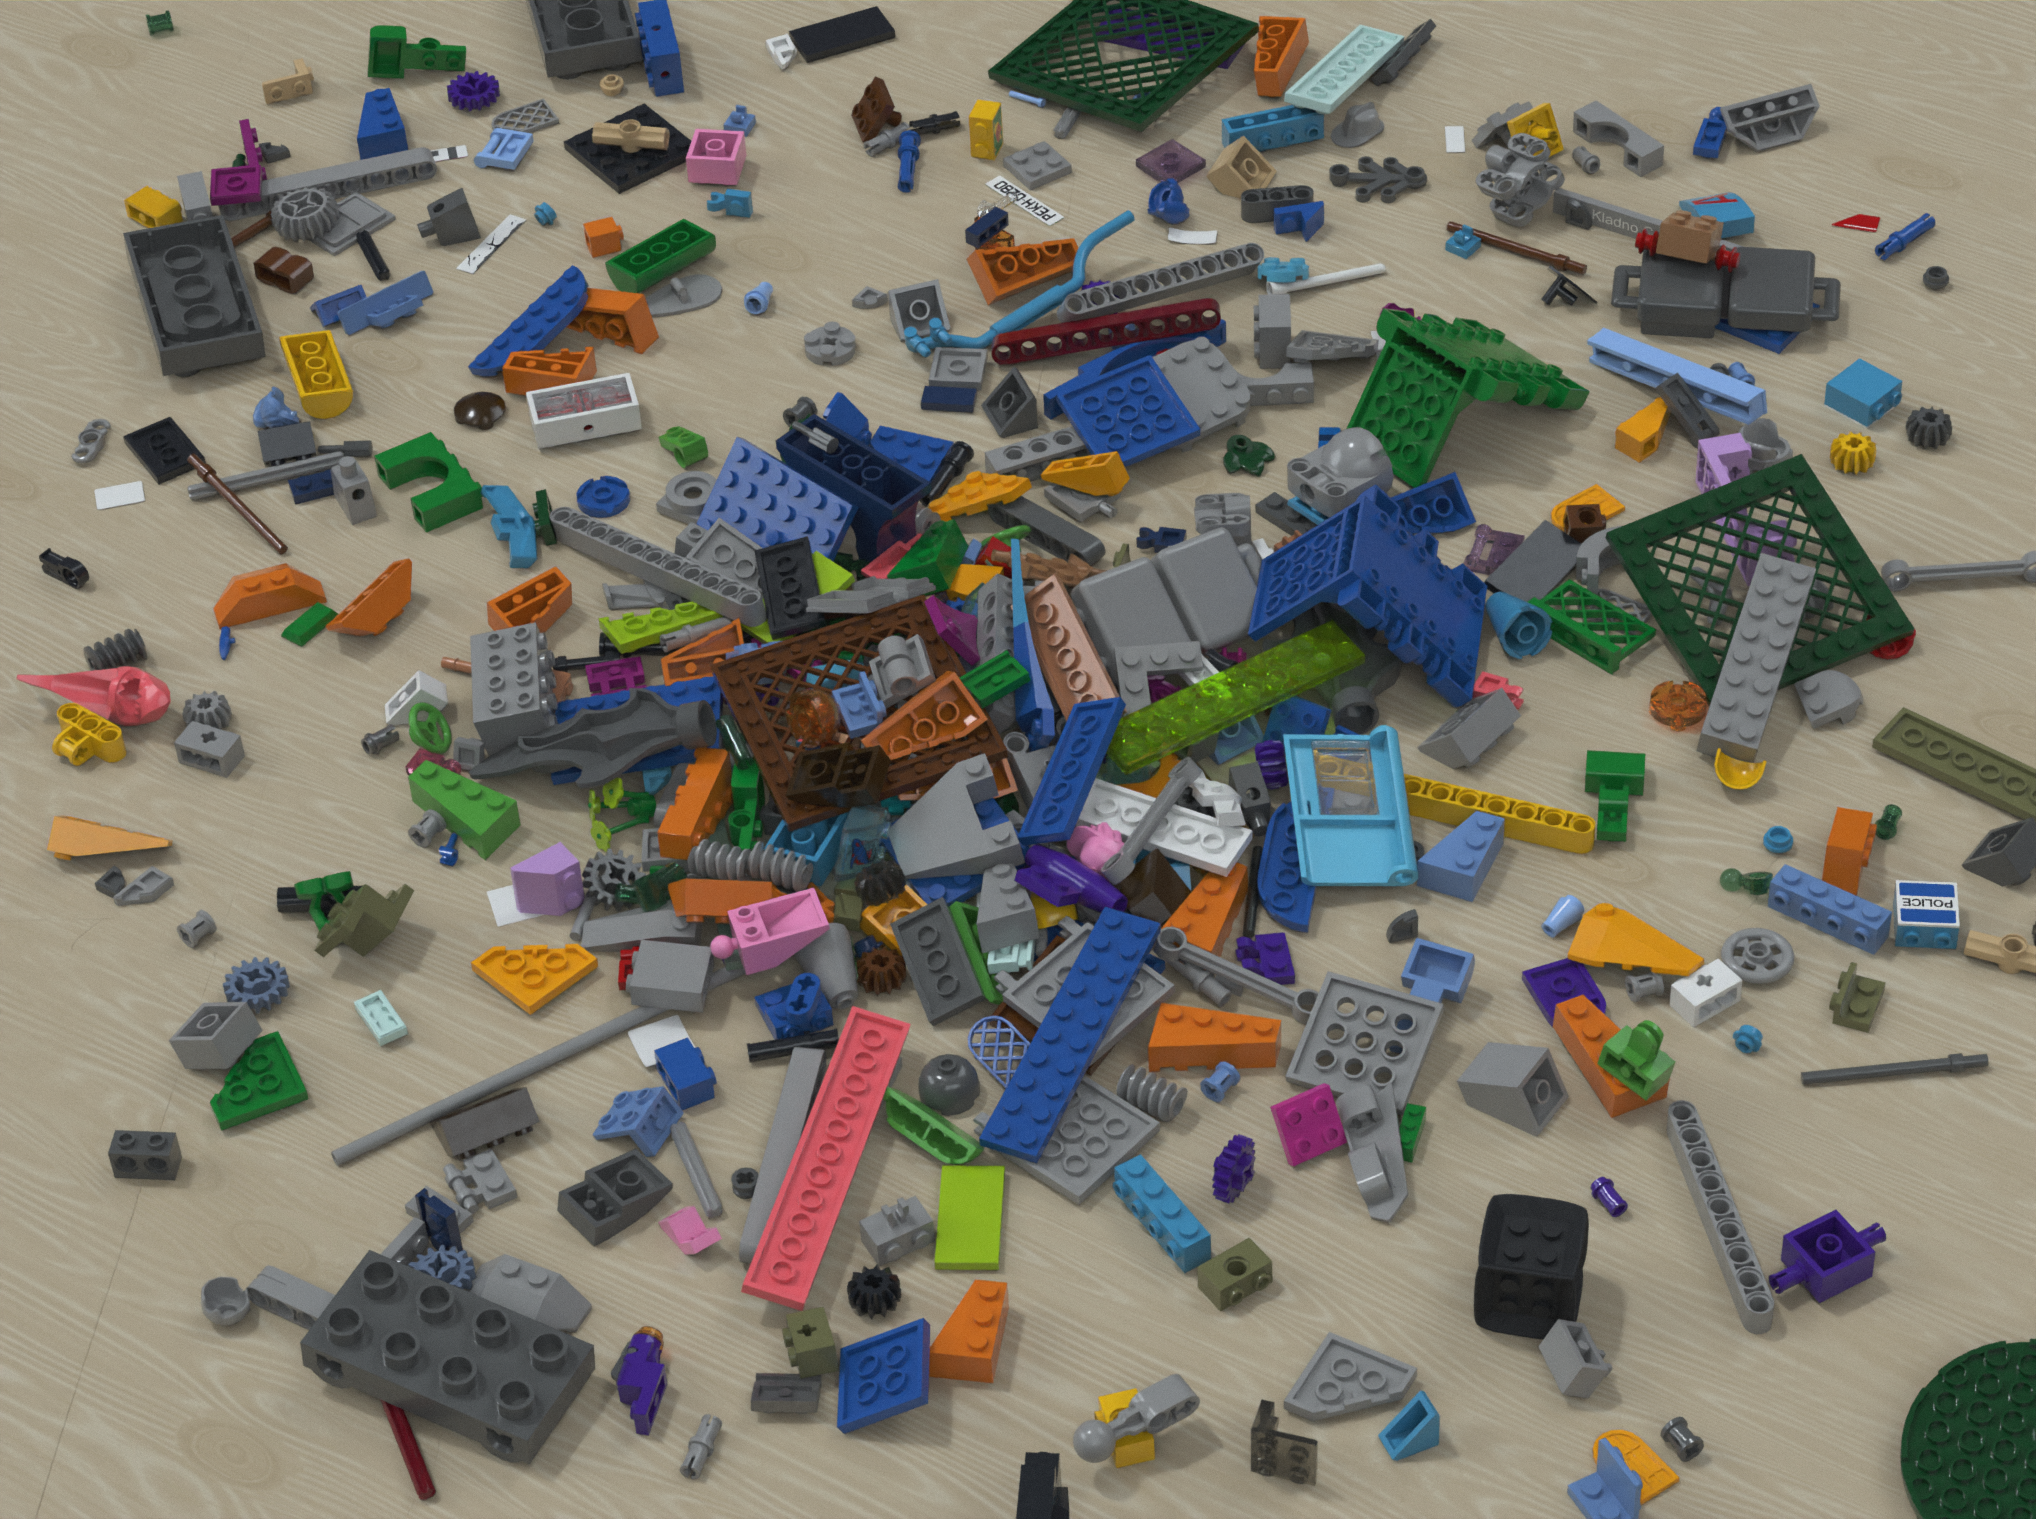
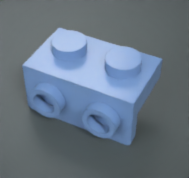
M865 671L859 672V684L832 691V699L850 739L869 734L887 716L883 701H878L876 698V685L873 680H868Z

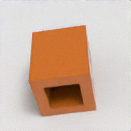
M613 217L583 224L586 245L592 258L622 251L620 240H624L623 231L620 225L616 226Z

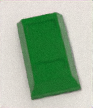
M317 602L286 627L281 637L302 647L322 631L338 613Z

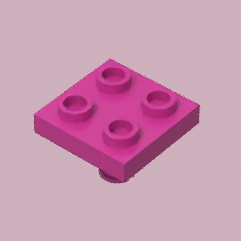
M1323 1083L1270 1107L1288 1164L1291 1166H1296L1347 1143L1332 1091L1328 1084Z

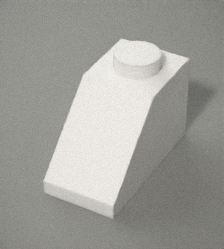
M418 670L385 704L386 724H408L410 709L420 702L431 704L442 712L448 703L446 684ZM420 711L417 715V720L426 721L429 713Z

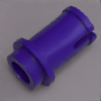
M1600 1177L1591 1184L1592 1197L1599 1199L1612 1217H1618L1627 1210V1202L1615 1190L1614 1182L1611 1179Z

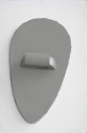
M695 274L681 279L673 278L670 284L655 291L645 299L652 317H664L712 305L721 297L722 287L720 282L714 277Z

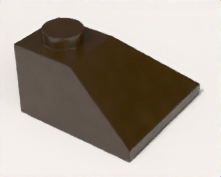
M1155 848L1138 861L1133 871L1124 880L1113 885L1127 897V908L1133 915L1160 924L1172 916L1191 893V890L1158 848Z

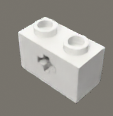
M1716 959L1708 965L1701 966L1690 976L1679 978L1671 985L1670 1007L1692 1027H1695L1741 1000L1742 979L1720 959Z

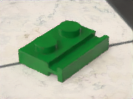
M1007 650L959 678L982 709L1031 681L1029 672L1014 657L1012 658Z

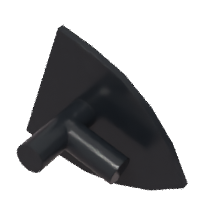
M1551 265L1548 267L1547 270L1557 278L1541 298L1542 301L1550 305L1558 295L1572 306L1578 297L1563 287L1567 284L1597 304L1595 299Z

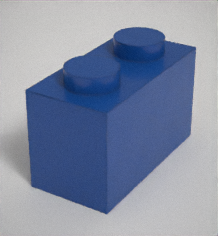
M688 1037L654 1050L657 1071L681 1110L715 1098L713 1085L717 1084L715 1074L711 1067L706 1068L700 1048H694Z

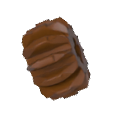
M886 946L882 950H877L873 947L871 953L862 952L861 959L857 960V981L859 986L864 987L866 993L874 991L877 997L881 992H886L890 995L892 989L900 990L902 983L906 982V963L903 956L898 954L897 949L888 951Z

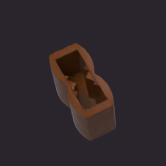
M272 247L253 263L255 277L267 285H276L282 291L290 294L296 293L314 278L312 263L307 258L291 255L289 251L280 247Z

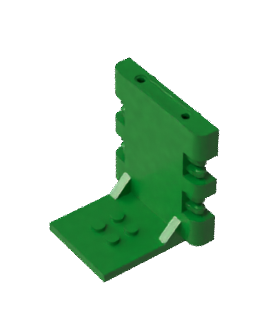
M1383 308L1376 328L1378 335L1386 343L1346 429L1361 427L1370 431L1383 445L1391 461L1393 474L1416 488L1427 483L1458 414L1476 399L1495 403H1508L1513 400L1524 406H1539L1544 403L1554 409L1578 410L1584 405L1590 391L1563 375L1561 368L1552 364H1545L1505 338L1506 334L1494 328L1490 329L1477 320L1455 317L1453 324L1437 315L1425 313L1422 320H1419L1405 311Z

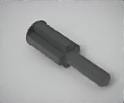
M798 421L792 423L793 429L809 437L808 442L830 454L836 451L839 444L838 439L817 427L812 430Z
M371 440L344 441V445L319 446L318 452L333 453L341 451L344 453V457L372 456L373 445Z

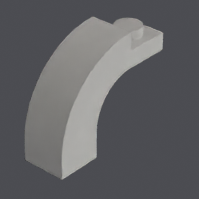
M1621 526L1611 527L1593 534L1578 549L1576 580H1582V585H1587V590L1598 595L1600 574L1611 566L1621 564L1605 539L1607 532Z

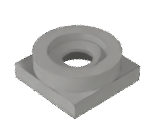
M701 471L684 472L675 476L668 482L666 494L656 503L657 512L687 524L691 522L697 524L717 479ZM689 492L702 493L700 497L695 499H689L684 496V494Z

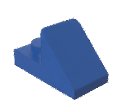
M1323 201L1274 208V231L1276 235L1301 231L1305 242H1307L1324 225Z

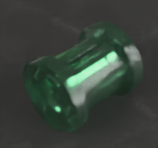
M166 10L164 14L155 16L145 15L150 36L154 35L155 32L163 30L174 31L169 10Z

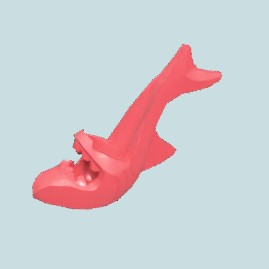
M131 666L60 675L19 674L16 677L17 680L28 685L57 693L122 726H136L155 722L165 714L171 702L170 691L165 682L144 670Z

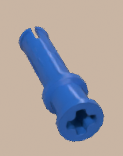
M911 130L900 134V147L897 154L900 159L898 189L905 193L910 192L911 189L913 190L915 162L919 159L920 155L918 147L921 143V137L917 132Z

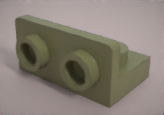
M1851 962L1848 971L1841 972L1838 982L1839 993L1834 992L1830 1001L1829 1010L1834 1011L1832 1024L1869 1033L1884 994L1886 982L1856 975L1857 963Z

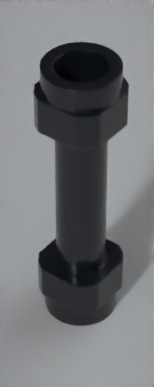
M606 651L605 656L567 659L566 656H558V658H555L556 665L553 667V670L568 673L569 670L586 669L585 665L620 660V653Z

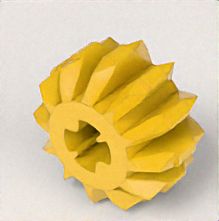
M1850 431L1848 435L1840 433L1838 438L1833 439L1830 459L1831 463L1835 465V470L1843 469L1845 474L1853 472L1857 475L1858 471L1867 473L1868 468L1873 467L1875 463L1876 443L1871 441V436L1863 437L1861 432L1853 434Z

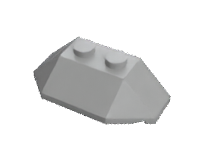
M1812 84L1724 106L1720 108L1728 132L1755 152L1802 140L1820 105Z
M506 1254L482 1264L475 1273L476 1278L472 1280V1287L466 1289V1291L560 1331L576 1332L592 1310V1304L561 1274Z

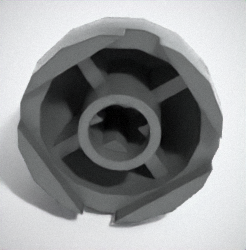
M939 1055L931 1059L921 1070L918 1082L920 1101L931 1109L940 1110L942 1115L961 1114L974 1106V1100L980 1095V1084L976 1069L967 1059L959 1055Z

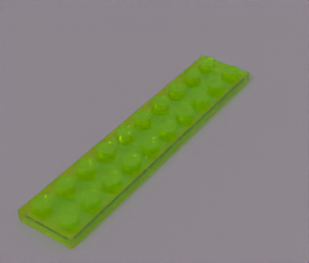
M1331 620L1122 717L1106 753L1127 775L1364 664L1365 654Z

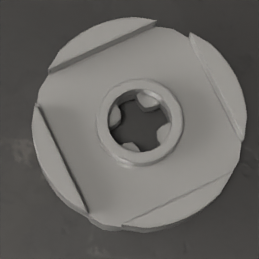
M827 322L823 327H819L804 336L806 357L817 365H823V362H831L832 366L840 365L849 361L855 354V335L849 329L840 327L837 322Z

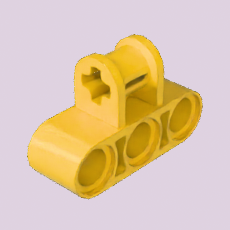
M67 703L59 707L57 716L61 733L53 741L52 751L54 754L69 758L70 763L76 766L82 765L94 755L109 763L118 762L126 756L127 751L122 731L117 725L76 703Z

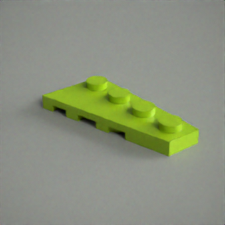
M692 601L676 604L674 610L661 609L659 607L650 609V614L634 617V612L622 614V619L609 621V617L598 619L600 629L620 653L623 654L633 652L650 644L660 643V635L681 630L685 625L692 627L722 618L723 615Z

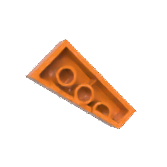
M1259 16L1260 26L1254 67L1258 96L1281 97L1309 44L1306 18Z

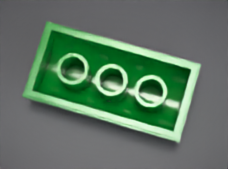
M682 219L606 261V269L610 279L619 291L641 293L712 253L716 248V238L714 234L686 219Z

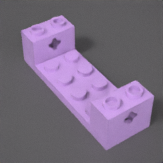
M1741 433L1698 441L1695 482L1701 494L1750 475L1748 459L1752 457L1751 446L1749 443H1745ZM1747 508L1736 512L1748 516ZM1726 517L1716 520V524L1723 526ZM1730 518L1727 528L1742 532L1745 522ZM1785 519L1771 522V524L1786 528L1787 526ZM1749 524L1746 533L1761 538L1764 528ZM1768 529L1765 539L1781 544L1784 534ZM1728 534L1724 535L1726 544L1737 548L1740 538ZM1787 535L1784 545L1793 548V546L1797 545V538ZM1744 539L1741 549L1756 554L1759 544ZM1763 545L1761 553L1776 557L1778 550ZM1782 551L1781 559L1795 562L1793 554ZM1739 555L1736 564L1747 586H1750L1758 561Z

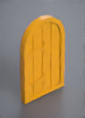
M1595 484L1556 505L1551 512V520L1554 526L1565 532L1563 518L1567 505L1599 504L1601 515L1605 514L1606 520L1625 511V506L1598 484Z
M1611 1430L1601 1434L1595 1440L1592 1452L1596 1465L1599 1440L1606 1438L1613 1447L1616 1446L1621 1451L1624 1462L1629 1469L1638 1473L1643 1484L1640 1497L1641 1505L1679 1482V1476L1634 1433L1625 1430Z

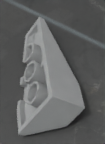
M670 899L584 922L581 947L587 951L620 952L624 949H632V946H640L641 940L700 946L703 923H687L686 917H676Z

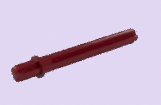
M379 1399L419 1499L424 1501L434 1497L436 1490L404 1409Z

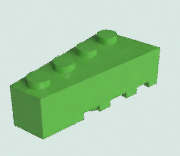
M425 760L408 776L412 801L424 811L430 809L438 812L446 822V829L451 833L455 832L462 838L463 843L469 848H475L479 856L484 860L521 825L516 800L435 763Z

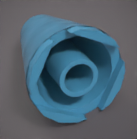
M1505 592L1494 593L1487 600L1486 612L1501 647L1506 653L1517 659H1522V656L1529 654L1534 656L1546 647L1552 635L1550 630V622L1552 623V621L1542 608Z

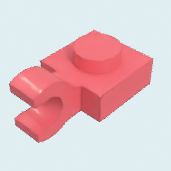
M1482 671L1474 683L1472 698L1503 688L1516 709H1519L1524 702V699L1519 698L1523 688L1509 685L1508 678Z

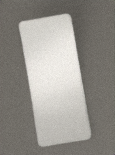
M1170 227L1168 240L1187 244H1210L1216 242L1217 231H1185Z

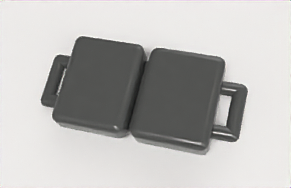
M1737 247V253L1741 254L1738 268H1733L1731 273H1729L1728 267L1724 266L1717 270L1715 261L1712 260L1706 264L1657 253L1650 256L1649 250H1644L1641 266L1619 265L1615 268L1611 305L1617 308L1637 309V318L1641 321V333L1648 335L1711 339L1714 337L1715 325L1719 324L1721 318L1728 319V324L1734 328L1806 332L1810 330L1812 320L1836 321L1839 319L1841 283L1835 278L1815 277L1816 258L1814 253L1807 250ZM1629 278H1640L1638 297L1627 296ZM1814 289L1825 290L1824 308H1813Z

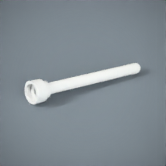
M1380 263L1309 277L1306 280L1299 279L1296 282L1267 281L1266 290L1268 295L1287 294V292L1382 274L1385 272L1386 267Z

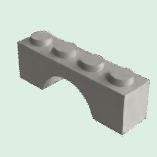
M1594 101L1574 111L1573 132L1589 143L1611 142L1624 148V167L1639 177L1663 166L1664 145L1598 101Z
M1311 362L1286 363L1281 371L1266 378H1250L1238 373L1250 391V406L1314 403V380Z

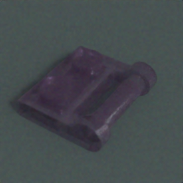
M1481 524L1477 526L1475 531L1476 539L1470 554L1465 557L1463 564L1472 572L1491 575L1525 541V535L1492 530L1490 526ZM1485 543H1492L1487 561L1481 560L1480 556Z

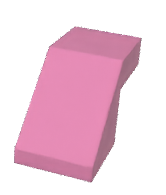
M695 1206L684 1207L658 1222L662 1230L685 1255L696 1254L722 1239L716 1227L705 1228Z

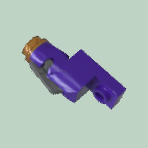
M650 1326L641 1327L639 1331L634 1333L631 1341L627 1343L611 1371V1377L616 1381L620 1402L631 1405L630 1418L634 1420L636 1434L647 1436L650 1434L668 1385L665 1365L659 1363L664 1347L663 1334L658 1329Z

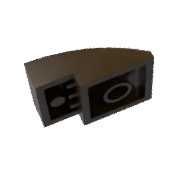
M849 742L800 752L786 797L788 800L827 807H859L878 804L891 760L880 745L854 750Z

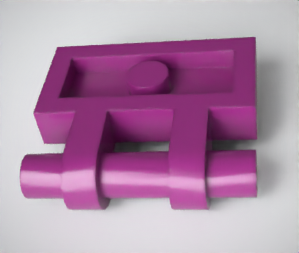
M641 656L585 665L590 692L601 690V692L593 693L591 696L616 693L623 690L628 691L629 688L647 687V685L635 686V684L645 683ZM626 686V688L610 691V689Z

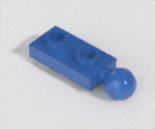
M1721 107L1713 108L1709 113V119H1703L1693 147V155L1705 158H1718L1728 131L1720 111Z

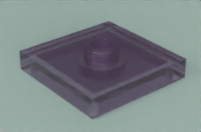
M1171 139L1137 158L1136 167L1160 183L1168 178H1173L1179 183L1206 167V160L1174 139Z

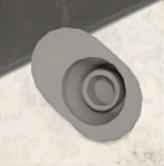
M1368 102L1364 105L1350 107L1344 121L1332 130V141L1338 146L1352 148L1364 144L1382 132L1384 123L1379 119L1374 103Z

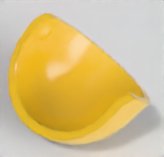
M1718 748L1714 766L1717 777L1723 784L1732 789L1740 790L1752 787L1760 780L1767 761L1763 760L1761 763L1740 761L1725 755Z
M1034 892L1031 893L1030 900L1035 908L1038 929L1058 925V922L1066 916L1073 920L1078 919L1077 909L1074 904L1057 907Z

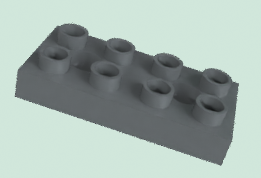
M526 0L548 78L557 76L566 80L579 77L584 71L601 68L609 71H620L627 68L630 63L642 61L640 37L628 0Z

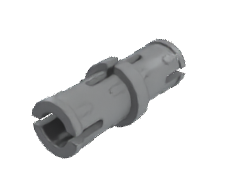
M903 122L891 130L881 131L879 136L864 142V149L870 147L865 152L872 157L886 148L891 149L895 147L896 143L899 142V136L902 131L904 132L910 126Z
M711 1414L704 1415L696 1435L690 1438L688 1443L689 1451L680 1467L681 1474L686 1478H689L691 1470H693L691 1479H698L707 1457L712 1455L714 1451L713 1443L719 1429L722 1427V1421L718 1417L713 1416L709 1424Z

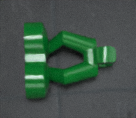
M350 871L294 884L298 899L311 900L309 913L319 931L330 921L320 909L322 896L331 894L336 903L342 904L345 899L343 892L348 891L354 886Z

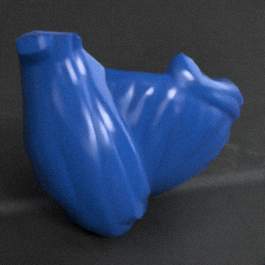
M1168 178L1151 190L1148 202L1149 209H1147L1149 215L1164 219L1172 225L1184 222L1189 218L1190 209L1184 203L1182 189L1175 179Z

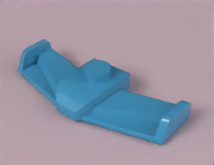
M483 485L481 495L487 498L498 513L493 514L491 519V525L497 540L509 541L510 568H529L537 560L536 528L533 517L530 516L509 486Z

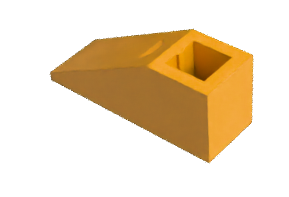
M1661 397L1656 398L1654 402L1639 410L1634 416L1622 422L1616 428L1615 449L1639 463L1658 450L1670 418L1671 410Z

